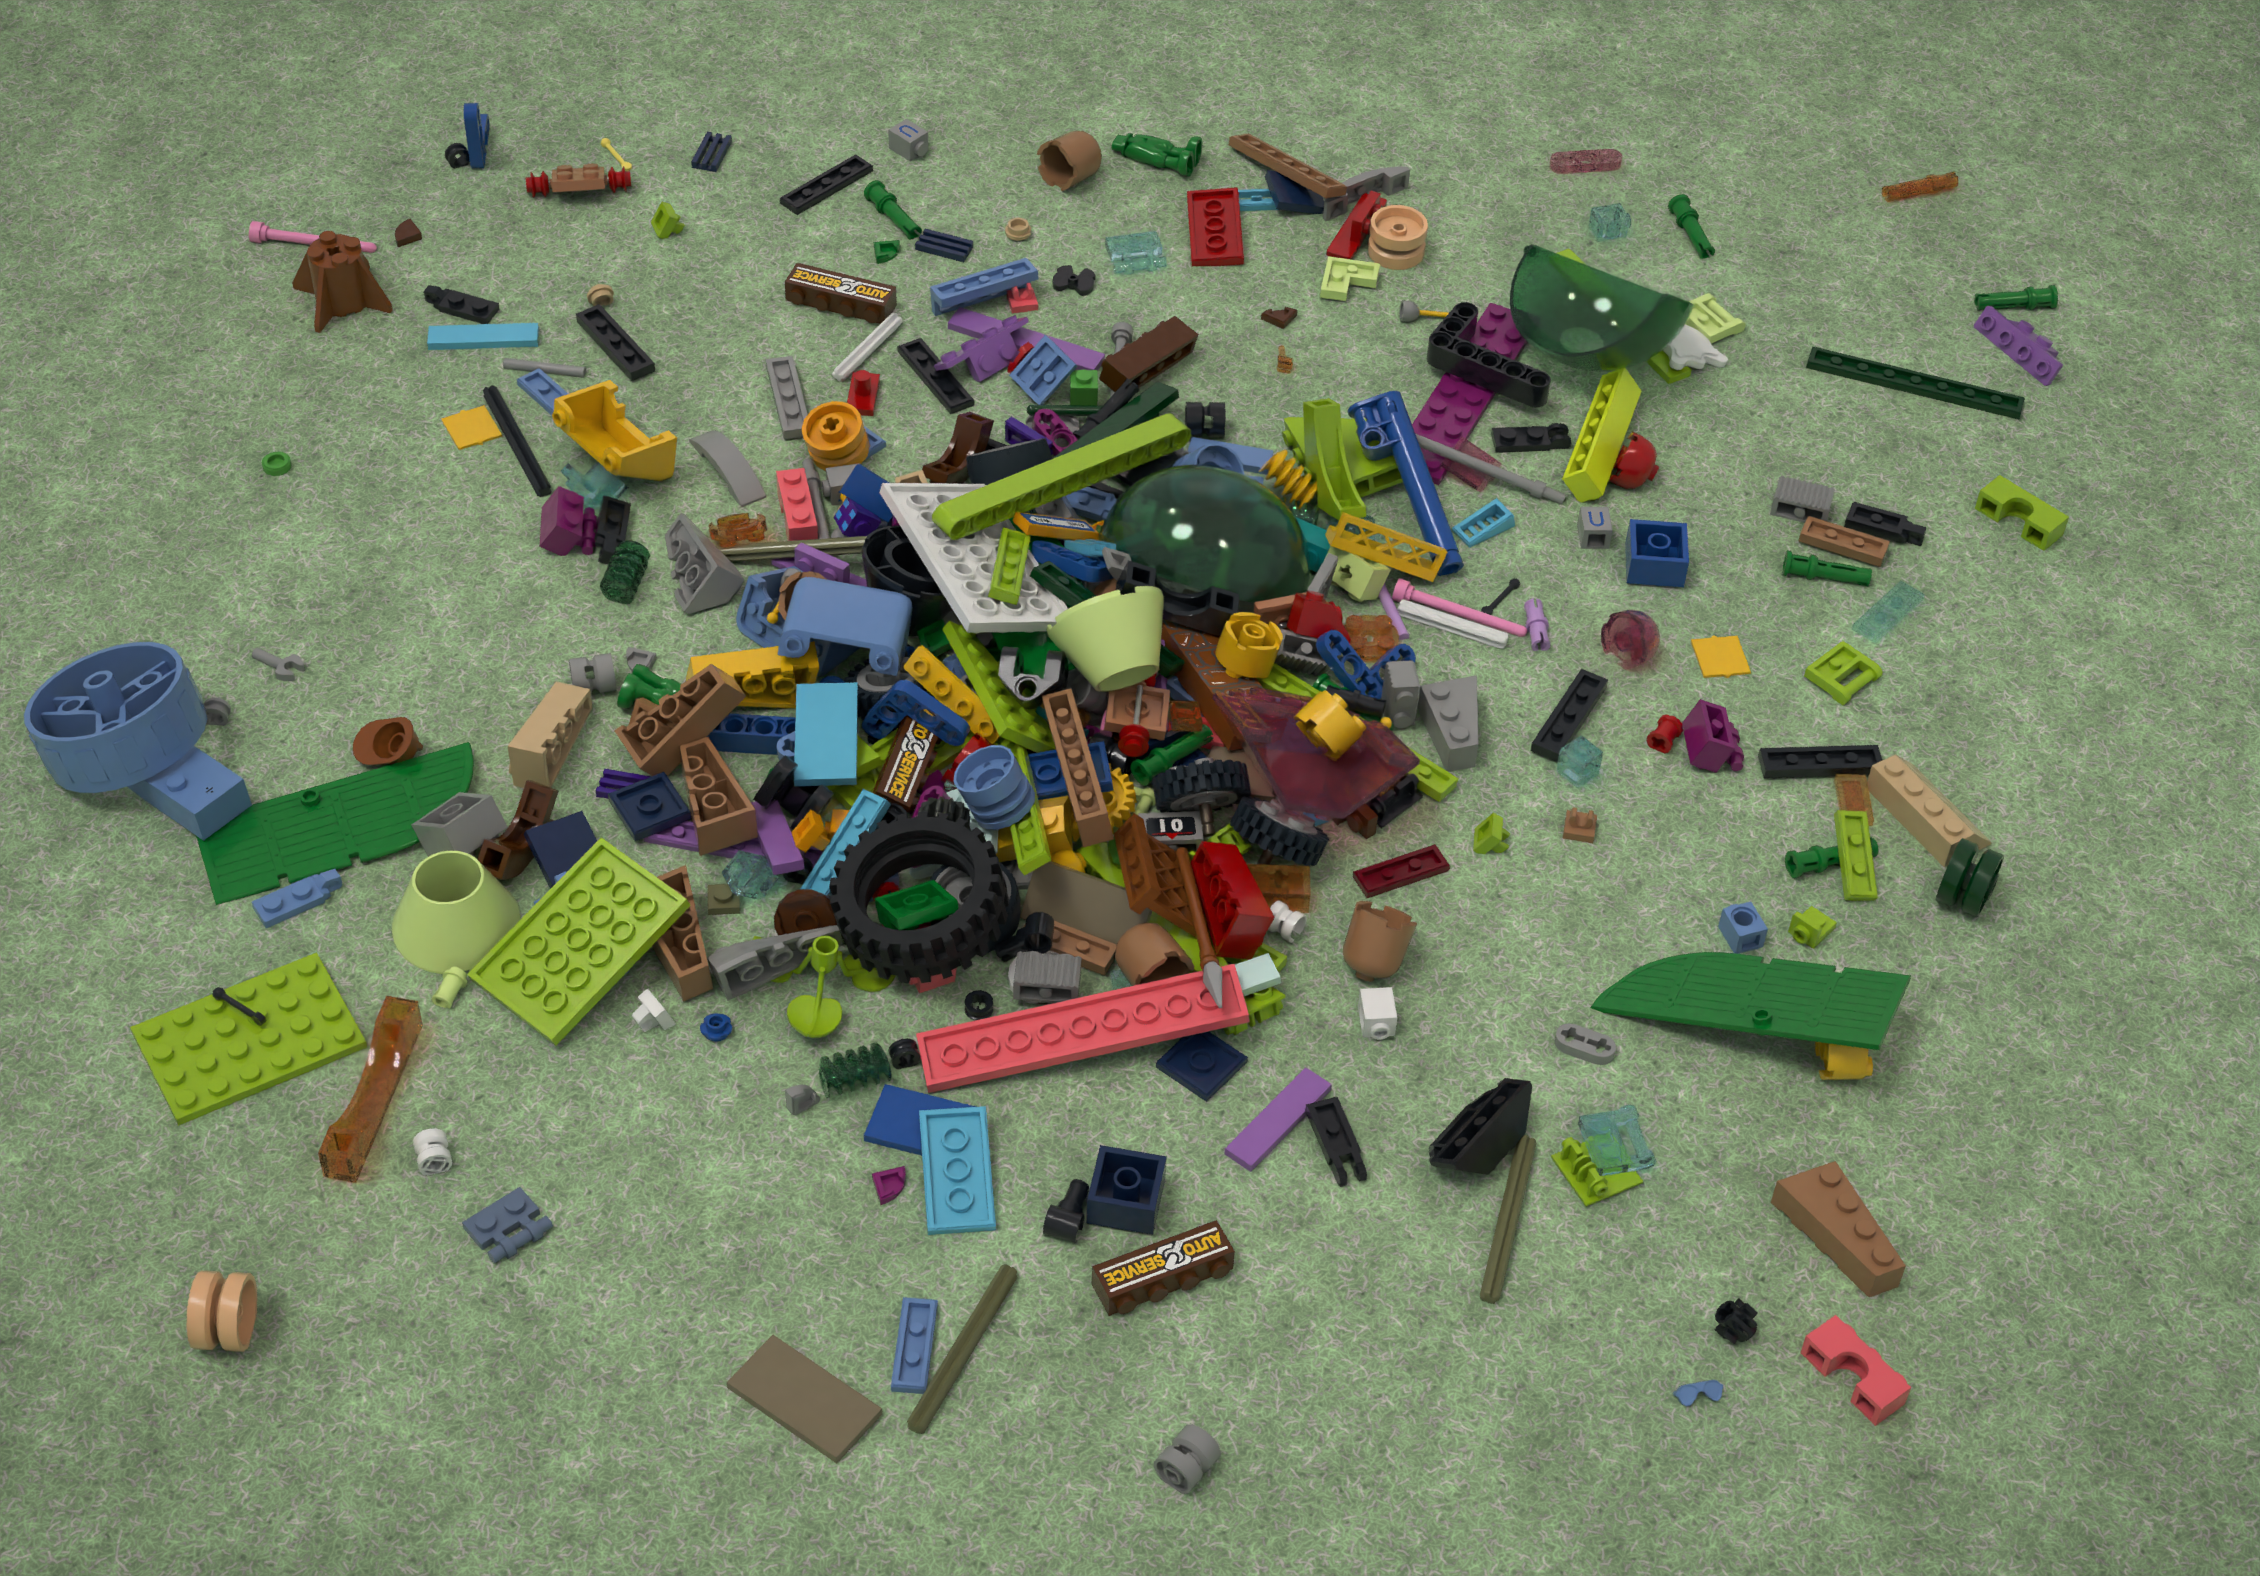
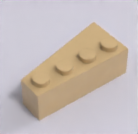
M555 682L549 692L546 693L543 700L508 745L509 773L512 774L514 786L524 788L526 780H533L552 787L592 710L590 689Z

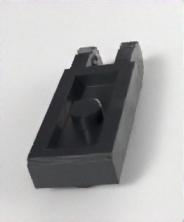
M1552 423L1548 427L1492 428L1491 431L1495 453L1550 451V449H1569L1572 445L1571 438L1567 436L1569 433L1568 426L1564 423Z
M1338 1097L1306 1104V1115L1327 1164L1331 1165V1170L1338 1186L1341 1187L1348 1184L1347 1173L1342 1164L1343 1161L1350 1160L1353 1173L1358 1181L1366 1180L1367 1172L1360 1155L1361 1149Z

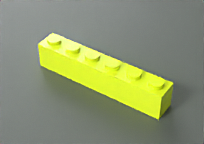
M1625 367L1602 375L1562 480L1579 502L1596 500L1603 496L1642 392Z

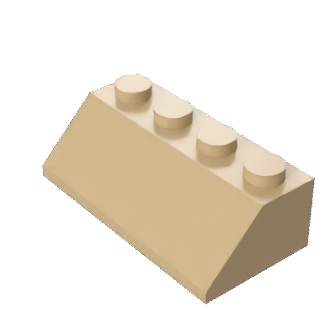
M1895 754L1872 765L1866 789L1943 867L1948 866L1962 838L1978 844L1979 850L1991 845L1992 842L1912 763Z

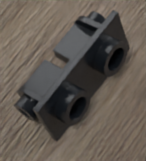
M1405 774L1366 803L1378 815L1377 825L1381 829L1423 798V795L1416 790L1419 779L1415 774Z

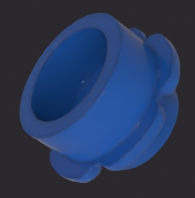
M715 1013L704 1018V1023L700 1025V1031L708 1040L717 1042L726 1039L732 1032L733 1027L730 1024L731 1019L727 1015Z

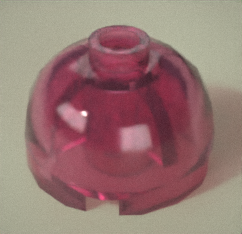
M1635 609L1624 610L1611 614L1608 622L1603 624L1601 629L1603 650L1605 654L1612 652L1618 657L1622 663L1617 664L1623 669L1644 665L1655 656L1660 645V633L1657 624L1648 614ZM1618 651H1631V659H1622L1618 656Z

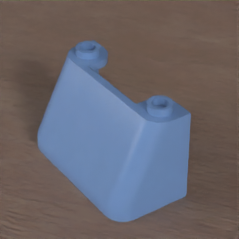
M795 566L748 577L737 612L736 622L739 630L745 636L763 648L779 646L785 620L779 612L778 621L775 624H770L767 621V615L773 612L779 601L780 582L784 572L789 568L800 570ZM811 638V642L815 641L819 662L817 678L826 675L861 647Z
M804 577L794 587L779 640L778 655L799 658L808 651L811 638L869 648V663L876 672L897 676L907 650L913 609L912 602L906 595L898 592L815 577Z

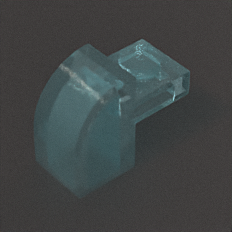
M599 462L585 475L569 463L561 470L568 479L565 484L570 491H574L584 497L583 509L587 507L597 509L600 507L603 495L618 499L629 488L619 476L611 474Z

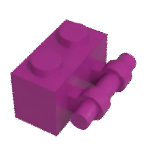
M561 486L556 488L542 506L539 547L560 556H567L575 545L582 547V553L585 555L593 553V547H595L594 529H596L598 519L595 515V510L591 507L585 508L583 514V496Z
M1700 699L1682 722L1690 765L1717 773L1724 762L1727 761L1733 771H1740L1743 768L1744 754L1742 748L1738 746L1740 741L1739 732L1734 728V724L1729 722L1726 707Z

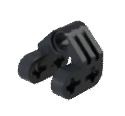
M1003 646L998 675L1002 684L1023 708L1031 710L1043 704V695L1059 692L1062 688L1067 687L1069 663L1064 651L1049 650L1046 657L1044 679H1041L1038 675L1024 674V658L1020 648ZM1026 688H1036V692L1033 696H1022V692Z
M785 755L770 772L753 800L765 809L777 800L780 806L796 817L790 829L794 830L810 809L821 815L827 809L835 793L823 784L820 786H794V772L798 764Z

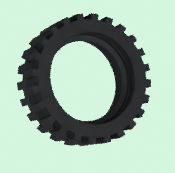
M919 811L918 817L908 818L907 813L897 815L898 821L887 824L886 820L876 823L877 830L872 833L865 830L858 835L860 842L856 846L849 844L844 850L845 861L837 860L834 866L837 878L830 879L829 887L832 893L829 897L830 904L844 944L847 945L850 955L854 960L859 958L862 967L868 972L875 967L880 978L889 980L891 975H896L899 983H909L910 978H920L921 983L931 982V976L942 974L943 979L953 976L951 970L962 966L964 970L973 965L971 959L977 954L984 957L989 952L987 943L990 940L997 942L1001 935L998 924H1006L1008 915L1005 907L1009 906V897L999 859L996 856L991 841L986 842L984 833L978 827L971 831L969 822L962 818H959L957 822L951 821L950 814L940 812L937 818L930 817L928 811ZM926 864L946 865L963 871L972 880V890L962 906L951 916L935 925L922 929L899 931L881 926L868 917L867 906L875 891L890 877L905 869Z

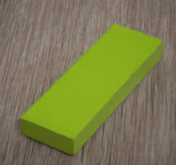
M1837 810L1834 813L1844 900L1874 901L1878 898L1867 811Z

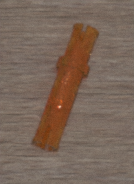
M1954 171L1942 175L1930 174L1926 175V178L1883 186L1882 196H1888L1885 200L1890 202L1920 194H1937V191L1956 188L1958 186V176Z

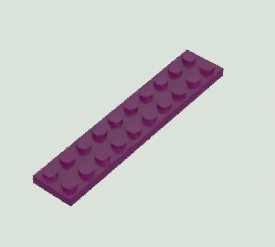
M1489 303L1477 322L1475 334L1469 342L1517 360L1539 325V318L1501 305ZM1445 372L1412 424L1414 431L1418 435L1460 451L1496 392ZM1421 448L1433 483L1439 485L1454 461Z

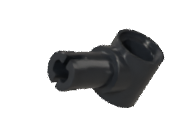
M1044 912L1030 914L1026 919L1025 927L1017 930L1016 935L995 945L997 956L999 958L1002 957L1001 960L1003 962H1007L1017 956V953L1020 951L1022 953L1036 951L1041 954L1047 953L1053 943L1054 919Z
M1079 1179L1072 1180L1064 1199L1058 1202L1057 1206L1050 1205L1043 1225V1234L1077 1243L1076 1234L1078 1230L1083 1229L1085 1219L1082 1206L1089 1192V1185L1085 1181Z

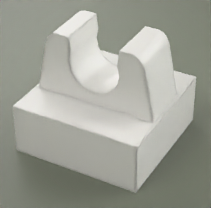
M648 989L638 996L642 1005L632 1014V1017L644 1032L659 1024L664 1030L676 1024Z

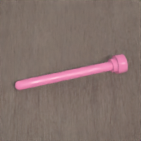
M252 221L249 227V240L254 243L267 242L268 239L311 245V243L319 238V235L270 229L264 222ZM360 241L362 252L373 253L377 250V246L374 243Z
M1399 578L1392 595L1393 601L1399 603L1403 599L1414 601L1519 637H1524L1527 634L1525 626L1415 590V586H1412L1409 581Z

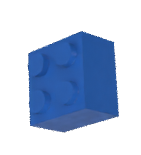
M1630 519L1625 542L1627 583L1684 588L1689 566L1687 523Z

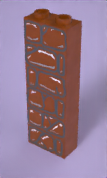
M1163 619L1161 639L1165 641V647L1185 662L1182 670L1174 675L1177 676L1185 691L1199 706V710L1228 751L1273 745L1278 741L1280 743L1288 722L1256 678L1244 676L1233 678L1227 675L1225 672L1226 668L1218 661L1215 654L1220 636Z

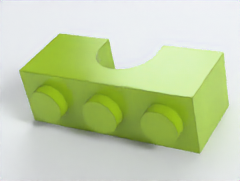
M2001 475L1997 476L1980 490L1975 506L1976 510L1997 523L2008 516L2021 518L2025 521L2021 537L2043 551L2063 536L2069 516Z

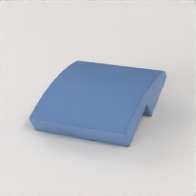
M1044 335L1009 376L1038 405H1043L1076 369L1077 365L1048 336Z

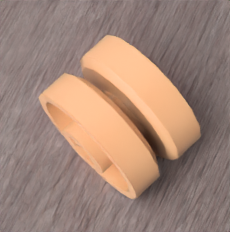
M1390 205L1377 210L1370 221V237L1368 240V254L1373 262L1392 270H1405L1418 265L1425 255V239L1428 230L1425 216L1418 210L1404 205Z
M200 1271L196 1274L192 1282L187 1306V1337L191 1348L213 1350L220 1342L221 1347L225 1351L244 1352L248 1349L257 1315V1286L255 1278L251 1273L232 1272L226 1280L219 1271Z

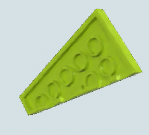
M949 620L942 630L999 736L1037 753L1056 750L1047 722L1035 712L1036 709L1029 710L1023 708L1005 688L998 675V662L976 637V633H967L962 624L958 625ZM1022 692V696L1027 697V695L1024 692Z

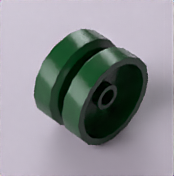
M1962 838L1944 873L1936 895V901L1953 906L1959 900L1962 892L1965 891L1961 904L1962 911L1979 917L1986 901L1990 899L1994 891L2004 855L1988 849L1982 854L1979 862L1975 864L1979 852L1978 844Z

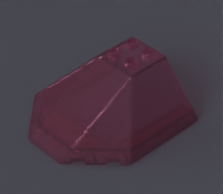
M1259 687L1250 688L1249 694L1243 689L1230 690L1228 695L1222 692H1215L1212 699L1268 790L1277 799V802L1283 806L1285 812L1302 816L1306 812L1314 814L1316 818L1325 821H1332L1333 817L1344 819L1419 765L1420 759L1384 723L1376 720H1362L1359 718V714L1349 710L1346 711L1352 717L1354 715L1357 716L1367 729L1337 761L1329 759L1324 755L1328 750L1320 746L1316 748L1297 727L1296 723L1298 720L1293 719L1313 697Z

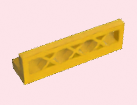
M1344 512L1337 526L1329 525L1325 533L1332 547L1431 582L1434 581L1448 553L1445 548ZM1347 522L1358 526L1361 533L1357 535L1344 530ZM1379 533L1384 535L1387 543L1382 544L1368 539V537ZM1404 542L1410 545L1412 552L1407 553L1393 547ZM1427 552L1437 554L1433 563L1419 556Z

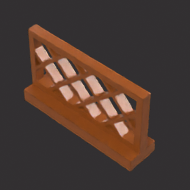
M1134 813L1114 833L1129 907L1139 915L1146 908H1149L1195 937L1196 934L1176 851L1146 832L1144 819Z

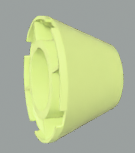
M1137 586L1134 588L1135 593L1121 595L1120 590H1115L1085 600L1056 616V624L1053 627L1051 624L1047 626L1048 636L1061 651L1065 652V656L1096 691L1109 692L1138 684L1150 678L1159 670L1164 596L1159 588Z
M442 851L425 858L416 867L393 917L392 936L400 954L408 962L420 969L443 974L450 967H458L463 971L469 970L470 972L521 919L520 909L513 895L475 857L461 851Z

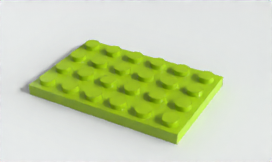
M601 837L467 975L476 985L557 1046L691 905L685 897Z
M317 952L224 989L228 996L255 1013H262L266 1018V1022L261 1026L257 1025L248 1015L222 999H215L211 994L130 1027L132 1035L178 1126L367 1048L365 1038Z

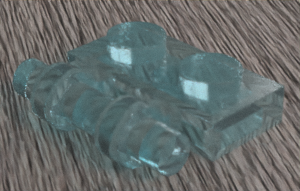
M1156 231L1105 237V247L1111 262L1122 261L1113 263L1114 273L1125 272L1127 275L1134 274V271L1148 269V271H1156L1157 268L1167 266L1165 256L1156 257L1162 255V244Z

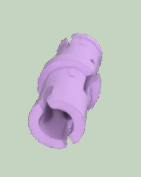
M1534 598L1524 604L1527 616L1525 627L1527 632H1530L1532 650L1538 651L1537 643L1540 642L1541 651H1547L1550 648L1547 633L1549 623L1547 618L1544 617L1542 601L1536 599L1537 607H1535Z

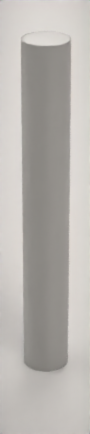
M504 358L503 361L504 369L532 372L540 368L547 374L584 378L586 373V367L511 358Z

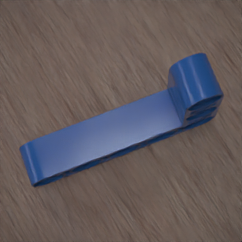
M827 676L819 683H844V681L837 676ZM729 713L707 737H709L717 751L778 755L777 742L783 736L795 731L796 718Z

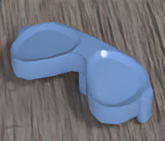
M1717 1380L1679 1386L1673 1392V1395L1684 1406L1692 1405L1699 1392H1702L1712 1401H1719L1722 1396L1723 1384H1720Z

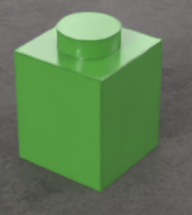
M1074 370L1070 374V405H1097L1098 370Z

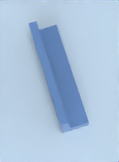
M1023 258L931 286L932 312L935 316L957 310L959 307L964 308L1006 295L1007 290H1011L1015 286L1018 289L1026 288V283L1030 282L1031 284L1032 281L1038 280V270L1027 258Z

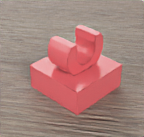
M1030 282L1026 283V288L1018 289L1015 286L1011 290H1007V300L1012 313L1038 310V302Z

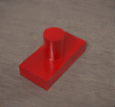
M866 370L852 373L847 403L854 406L861 416L874 415L880 374L869 373Z

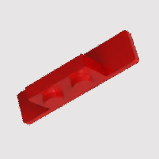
M1370 191L1369 194H1362L1328 247L1327 256L1352 260L1366 236L1370 234V221L1373 214L1387 204V200L1380 197L1381 193Z

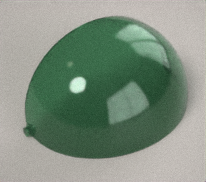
M1534 244L1527 245L1524 248V255L1514 273L1510 290V309L1517 330L1528 343L1545 356L1563 365L1596 372L1630 368L1653 358L1666 349L1680 334L1695 306L1671 294H1662Z
M1191 464L1169 467L1153 472L1135 482L1121 494L1109 510L1103 525H1097L1095 529L1100 533L1099 541L1115 543L1116 550L1129 554L1132 562L1155 568L1157 576L1204 591L1211 586L1238 593L1240 594L1239 600L1250 603L1307 592L1310 577V554L1304 532L1296 517L1286 504L1270 489L1247 475L1231 469Z

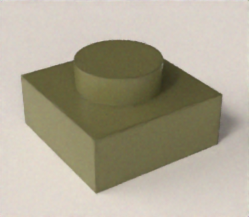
M739 883L708 885V915L740 914Z

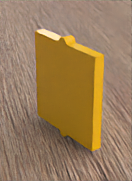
M485 405L467 411L461 410L460 413L441 418L458 450L477 444L483 445V442L502 437L500 430Z
M1713 635L1711 638L1691 639V644L1704 678L1721 676L1729 678L1733 675L1751 674L1738 636L1717 637Z

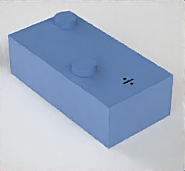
M195 746L165 770L134 785L127 786L149 804L203 841L252 806L244 779Z

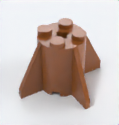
M333 231L322 232L319 238L309 246L292 282L293 289L315 294V332L321 333L333 316L344 317L347 316L346 314L353 312L356 314L365 307L387 313L393 311L391 302L369 271V261L363 255L360 240L357 237L335 234Z

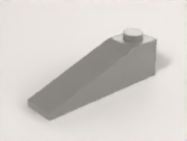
M680 513L665 534L668 558L676 561L675 569L671 572L673 580L679 579L681 589L677 588L674 591L676 600L684 612L688 614L728 603L732 596L740 590L744 578L732 562L685 514Z
M834 925L735 943L729 947L725 946L717 949L713 955L707 957V960L718 985L728 1001L799 967L807 956L809 947H812L813 941L817 937L831 936L838 942V947L843 945L838 926Z

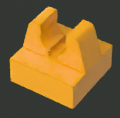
M811 809L791 832L796 847L805 853L811 846L823 851L831 842L826 838L828 833L825 831L821 815Z

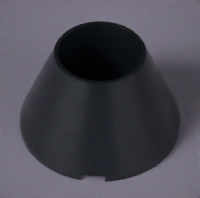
M901 526L879 528L866 537L862 547V560L867 587L898 592L910 598L913 609L909 636H918L917 631L943 619L952 610Z

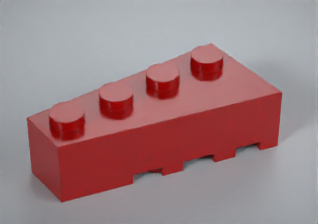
M1201 841L1191 861L1216 957L1250 960L1253 958L1258 947H1261L1264 936L1275 917L1237 845Z

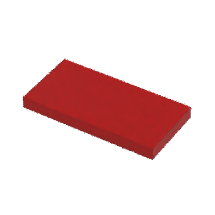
M1238 187L1187 191L1192 266L1243 265L1244 254Z

